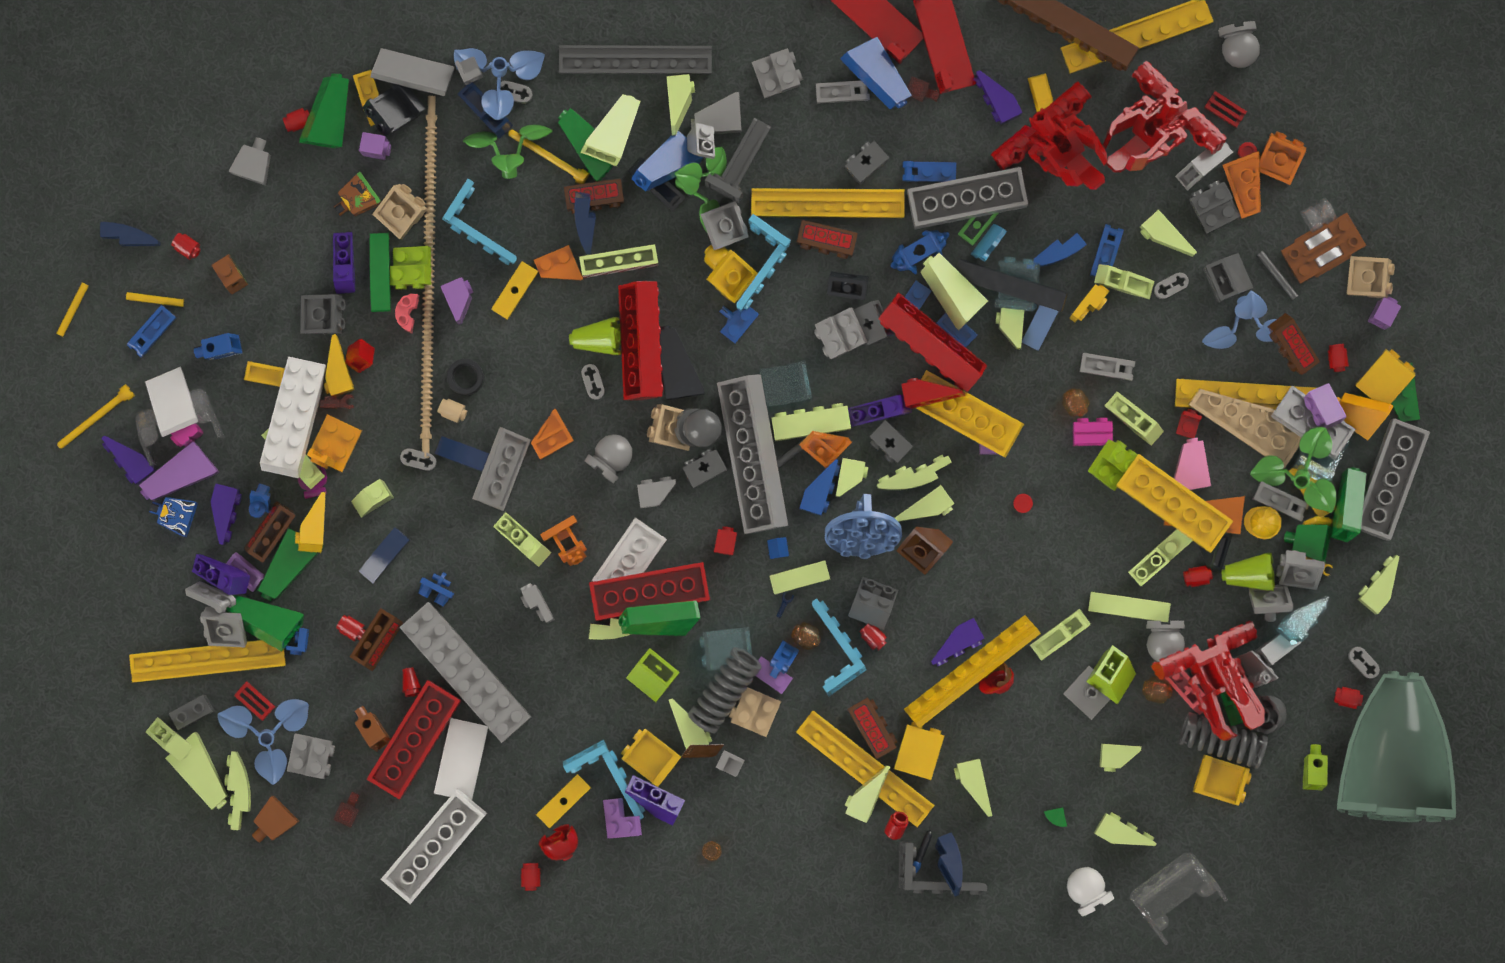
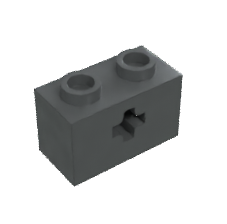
M868 141L860 148L861 152L857 156L853 154L846 160V170L859 185L889 160V157L875 141L871 144ZM864 157L865 159H867L869 157L870 165H862V158Z
M879 300L871 301L853 310L868 341L867 345L875 344L894 335L892 330L884 328L878 319L883 312Z
M886 420L869 437L871 439L870 444L877 451L881 449L886 453L884 457L891 464L893 462L897 464L913 448ZM887 439V440L890 441L891 439H893V440H894L893 445H894L895 447L892 448V447L890 446V447L887 448V447L885 446V445H886V441H885V440Z
M708 449L701 453L702 457L698 460L692 458L684 463L685 467H683V470L694 489L727 471L717 450L712 451V449ZM701 463L709 464L707 472L699 471Z
M201 695L170 712L169 715L177 730H182L215 711L207 696Z

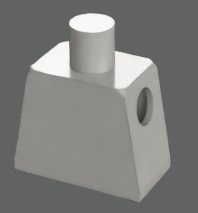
M256 137L252 147L243 145L229 172L247 180L266 185L271 158L269 153L263 151L266 140Z

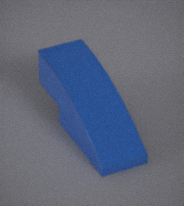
M1078 233L1063 245L1057 239L1029 262L1027 266L1029 268H1037L1055 264L1076 254L1087 244Z

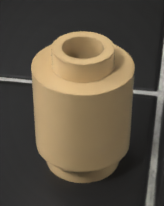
M443 399L438 408V413L442 417L459 423L460 420L464 421L468 411L465 410V405L451 399Z

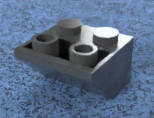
M1239 253L1220 259L1203 268L1218 303L1253 289Z
M862 577L848 616L884 630L898 590L872 579Z

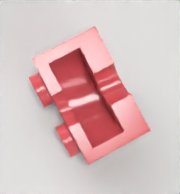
M418 294L403 296L395 309V317L398 324L410 333H413L415 323L410 313L418 307L420 297Z

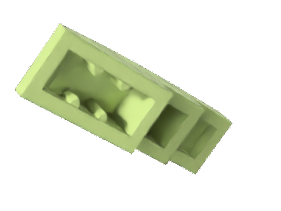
M1091 592L1088 611L1168 623L1171 603Z

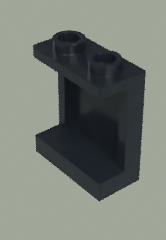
M394 84L392 88L376 98L368 99L362 107L366 116L371 118L376 125L377 130L386 137L418 118L425 109L409 87Z

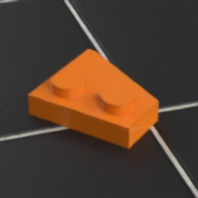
M569 245L534 260L541 278L583 280Z
M554 409L531 444L541 460L572 443L574 440L557 410Z
M812 431L799 445L827 468L852 442L848 437Z

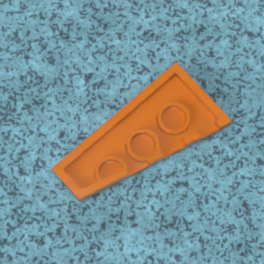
M1245 496L1206 501L1233 520L1226 533H1241ZM1164 520V525L1172 526Z

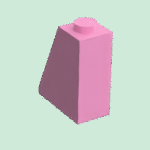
M1198 438L1186 440L1187 443L1182 445L1174 479L1189 490L1210 487L1211 483L1204 442L1198 441Z

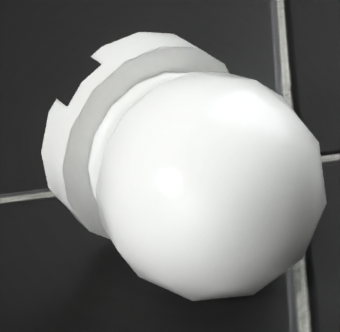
M1090 867L1079 868L1068 878L1067 890L1069 896L1074 902L1081 904L1078 909L1081 916L1094 912V906L1098 904L1106 905L1114 899L1111 891H1104L1105 882L1103 876L1097 870Z

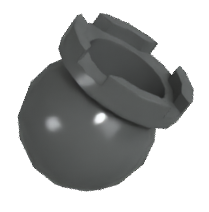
M688 408L677 416L678 421L675 434L682 444L707 447L714 444L721 435L722 425L720 418L707 409Z

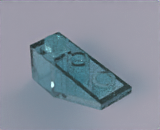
M1325 596L1286 615L1276 631L1291 644L1299 641L1303 642L1309 635L1308 630L1313 628L1318 622V615L1327 609L1328 605L1326 604L1330 597Z

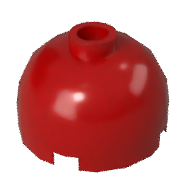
M569 824L555 828L554 831L556 832L551 836L546 837L544 835L540 839L539 846L548 858L566 861L573 856L578 846V836L573 826L571 825L570 827Z

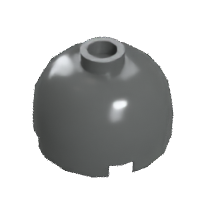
M1273 695L1257 697L1265 709L1264 723L1254 730L1270 734L1281 729L1287 718V710L1284 703Z

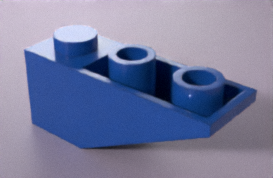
M837 459L805 489L800 510L820 516L822 512H827L829 502L826 499L828 494L832 495L835 483H832L834 475L838 476L841 466L837 464Z

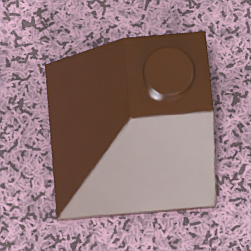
M915 527L896 551L926 575L951 546L953 541L939 529Z

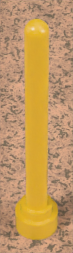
M509 130L508 132L511 138L518 142L520 141L521 134L514 130ZM527 138L524 139L522 145L571 174L576 183L584 184L590 173L584 169L577 170Z
M126 384L123 385L116 397L61 439L57 446L64 448L122 401L131 400L135 394L129 390L130 388Z

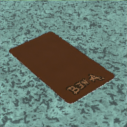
M724 744L690 745L681 758L714 757L719 753Z

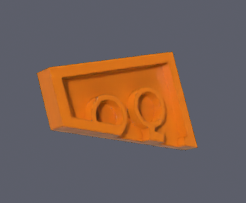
M1258 151L1223 165L1242 219L1261 212L1260 155Z

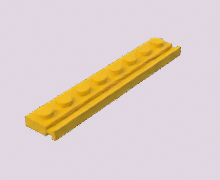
M1191 0L1109 31L1141 49L1211 24L1213 19L1205 0ZM1075 42L1061 47L1070 74L1105 62L1096 58L1095 54L1091 51H1083Z
M752 188L751 216L754 214L757 217L904 218V190Z
M1176 379L1175 407L1192 408L1188 404L1198 389L1276 409L1291 386ZM1294 386L1295 388L1303 392L1305 395H1307L1309 391L1316 389L1312 387Z
M1024 615L904 708L905 712L920 728L1040 635V631Z
M262 640L247 642L245 648L204 646L129 655L132 682L286 666L285 650L281 652Z
M815 711L810 713L796 731L797 734L861 784H865L885 767ZM889 770L879 798L894 810L905 813L908 816V821L918 828L935 805Z

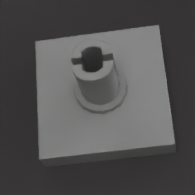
M1275 585L1274 591L1249 588V596L1254 614L1265 613L1266 621H1275L1276 613L1293 612V603L1288 586Z
M1088 666L1063 695L1092 720L1110 699L1086 682L1093 671Z

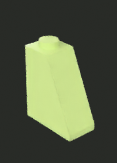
M379 479L364 488L351 502L362 518L394 497L385 482Z

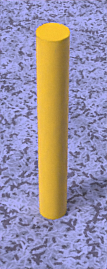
M81 283L56 334L64 336L89 287L87 284Z
M130 292L126 294V300L178 307L184 306V299Z

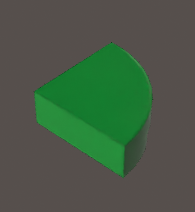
M1063 807L1044 811L1046 818L1052 824L1060 827L1067 826Z

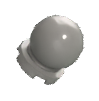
M1255 21L1243 22L1244 26L1235 27L1234 24L1219 28V37L1225 39L1222 44V53L1226 62L1237 68H1246L1256 62L1260 53V45L1257 38L1252 34L1257 30Z
M616 434L608 435L597 443L595 455L592 457L588 454L584 461L595 470L597 468L601 469L604 477L614 484L618 479V476L615 475L616 472L624 470L632 459V447L626 438Z
M1147 621L1146 629H1151L1152 632L1148 636L1146 646L1153 660L1159 662V659L1175 652H1183L1185 642L1184 637L1179 631L1185 629L1184 621H1170V625H1161V621Z

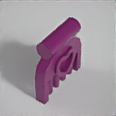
M321 467L325 477L312 489L300 477L298 478L300 487L307 490L304 491L305 499L320 496L321 492H326L325 495L327 494L326 488L323 487L327 482L325 468Z

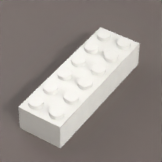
M288 357L260 460L262 471L299 478L325 382V364Z
M457 788L381 880L411 904L487 813Z

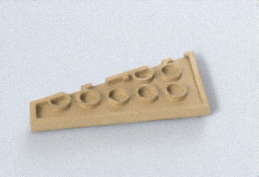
M1198 389L1188 404L1263 456L1273 455L1279 457L1284 462V468L1300 446L1301 437L1271 417L1275 409Z

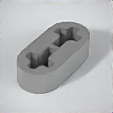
M510 81L501 82L502 88L508 85L510 90H514L511 93L514 102L526 104L531 101L533 94L529 87ZM523 90H527L529 97H525L522 100L521 96L516 94V91L523 92Z
M1176 273L1156 284L1154 294L1159 299H1166L1186 288L1189 279L1184 273ZM1176 277L1184 278L1183 286L1178 284L1173 287L1172 283L1177 280ZM1160 285L1162 287L1170 286V289L1166 291V295L1158 293Z
M587 364L581 371L589 397L599 400L604 396V386L597 367ZM587 368L596 371L593 374V381L590 380L589 376H585ZM593 383L596 384L597 388H601L599 396L590 393L593 390Z
M405 449L400 455L401 462L404 465L425 471L433 470L437 463L436 458L432 454L426 453V457H424V452L414 449ZM409 452H412V456L417 457V461L410 460V462L407 463V459L404 458V455H408ZM427 456H429L433 464L425 467L424 463L419 462L420 458L427 459Z
M1354 647L1349 651V660L1363 676L1375 678L1379 674L1378 664L1363 648ZM1354 651L1362 652L1360 656L1364 660L1363 662L1359 659H1353ZM1365 663H1367L1368 666L1375 667L1373 669V671L1375 672L1374 674L1366 673L1368 669L1364 665Z

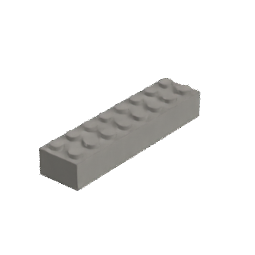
M747 375L718 382V392L744 534L788 526L761 375Z
M427 602L399 627L501 743L506 741L531 718V715L430 602Z

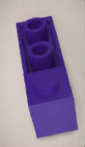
M982 71L976 72L974 80L978 88L982 87L985 93L983 99L987 106L991 105L993 109L991 114L995 122L999 121L1003 125L1022 115L1023 112L1013 94Z
M352 232L333 233V282L336 294L355 293Z
M896 395L848 408L852 427L912 413L911 409L905 406L903 395Z
M107 436L102 437L104 441L102 443L103 447L108 453L112 452L116 457L113 459L119 468L123 467L127 472L125 476L131 484L134 482L139 485L156 472V469L145 455Z
M215 483L211 507L219 544L226 545V542L229 543L231 540L232 531L229 530L231 523L234 524L236 521L237 513L234 511L236 505H240L242 494H239V489Z
M196 554L192 569L193 573L228 595L246 593L250 575L237 567L201 554Z
M974 618L955 627L931 660L932 665L937 664V666L948 662L947 658L954 655L956 658L965 653V648L971 646L973 649L982 644L981 640L984 639V636Z
M634 775L625 790L626 794L654 817L672 826L685 800Z

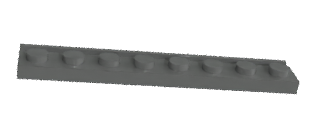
M559 45V74L712 75V46Z

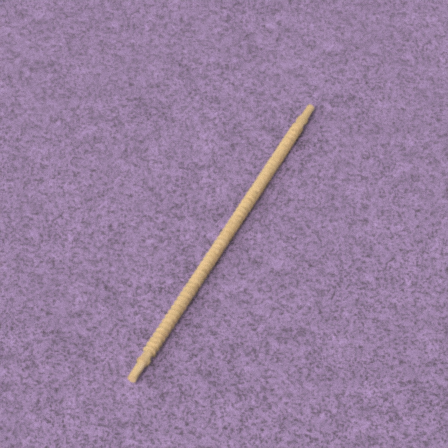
M428 96V115H426L428 126L425 127L428 129V132L425 133L428 135L425 138L428 141L425 143L427 146L425 149L427 151V154H425L427 157L425 160L427 162V165H425V168H427L425 179L427 181L424 182L427 184V187L424 188L427 190L424 193L427 196L424 198L426 201L424 206H426L427 211L424 215L426 217V220H424V223H426L424 234L426 236L423 237L426 239V242L423 244L431 247V285L424 286L425 292L423 294H425V297L422 298L425 300L422 303L425 307L422 309L424 311V314H422L424 316L422 320L424 322V325H422L424 328L422 331L424 333V336H422L424 339L422 342L424 344V347H422L424 352L421 354L424 355V358L421 360L424 363L421 366L424 368L421 369L423 375H421L423 377V380H421L423 386H421L423 388V391H421V394H423V397H421L423 399V402H421L423 413L420 415L423 418L420 421L423 423L420 425L422 427L420 439H422L424 457L430 451V439H432L430 434V427H432L430 425L432 421L430 419V416H432L430 405L432 403L430 400L433 398L430 397V394L433 392L430 389L433 386L430 384L433 382L431 380V377H433L431 375V372H433L431 366H433L431 364V361H433V358H431V355H433L431 353V350H433L431 339L434 338L431 336L434 333L431 330L434 327L431 323L434 322L432 319L434 316L432 314V311H434L432 308L434 305L432 303V300H434L432 297L434 286L432 284L435 283L432 281V278L435 277L432 275L435 272L432 268L435 267L433 264L435 261L433 259V256H435L433 253L435 250L433 248V245H435V242H433L435 239L433 237V234H435L433 223L436 221L433 218L436 215L433 213L436 211L434 209V206H436L434 204V201H436L434 195H436L434 193V190H436V187H434L436 184L434 181L436 179L434 168L437 167L434 165L437 162L434 159L437 156L435 154V151H437L435 149V146H437L435 143L437 140L435 138V135H437V132H435L437 129L435 126L437 115H435L436 96Z

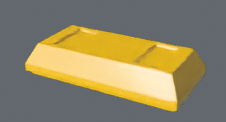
M1046 73L1027 78L1036 111L1039 112L1041 108L1045 109L1053 102Z
M248 361L244 380L280 387L285 368Z

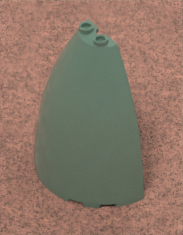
M1388 671V674H1383L1369 696L1348 744L1337 802V810L1339 812L1345 813L1346 810L1348 815L1363 817V814H1366L1369 819L1395 822H1419L1422 819H1426V822H1441L1444 817L1447 821L1456 818L1455 780L1448 736L1435 699L1424 677L1419 676V673L1409 672L1407 676H1400L1397 671Z

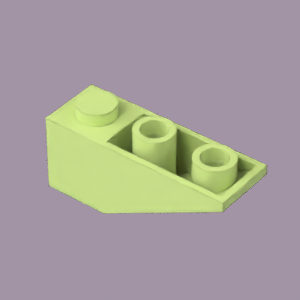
M506 512L493 526L538 567L551 554L543 544Z
M1394 555L1393 558L1389 556L1383 563L1385 566L1381 572L1376 571L1371 577L1373 582L1368 587L1365 585L1358 593L1360 597L1357 600L1374 614H1379L1391 599L1399 561L1398 555Z
M1112 812L1110 815L1104 814L1094 831V834L1112 844L1156 846L1157 844L1153 841V836L1146 832L1143 835L1136 831V826L1129 822L1126 825L1120 822L1121 817Z

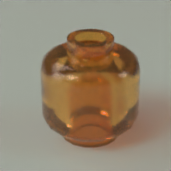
M1072 388L1063 394L1061 403L1070 416L1078 415V417H1082L1088 412L1087 408L1090 405V401L1081 389Z
M806 622L800 625L797 624L791 633L794 645L805 650L817 647L821 640L818 628Z
M1155 676L1146 680L1142 688V693L1148 701L1159 704L1170 699L1173 691L1168 680H1160Z

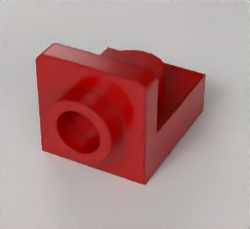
M1192 409L1183 411L1175 434L1191 439L1195 438L1199 422L1202 416L1198 415L1199 412Z

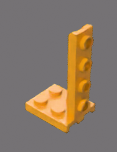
M327 414L307 456L311 457V462L325 469L330 466L343 472L362 430Z

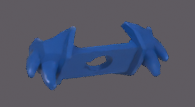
M925 230L922 233L924 237L905 248L903 245H899L897 251L892 256L891 268L898 271L910 270L917 274V268L914 264L933 253L934 256L938 253L942 255V249L946 246V240L950 234L948 232L941 233L938 230ZM919 244L925 247V253L921 256L914 255L913 253L915 246Z

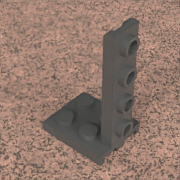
M754 118L723 175L719 176L714 173L712 176L708 174L705 179L706 187L736 201L739 205L743 198V192H741L739 184L769 133L771 126Z
M900 841L898 888L913 890V893H924V890H932L933 894H943V890H951L945 881H912V878L916 876V867L913 866V858H916V847H913L911 842ZM962 882L959 894H962V891H970V894L981 895V891H987V885L981 882Z

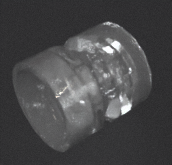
M1326 198L1316 202L1315 207L1309 206L1301 211L1302 218L1313 233L1321 229L1323 223L1328 225L1337 219L1333 207Z

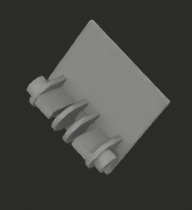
M1253 650L1235 657L1241 659V665L1249 676V682L1253 683L1254 688L1278 679L1273 669L1268 667Z

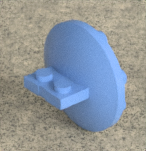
M863 494L861 500L857 501L855 511L834 518L825 528V541L827 545L841 553V556L844 557L859 556L861 559H868L873 555L893 551L902 538L901 525L895 518L884 513L872 511L870 494Z

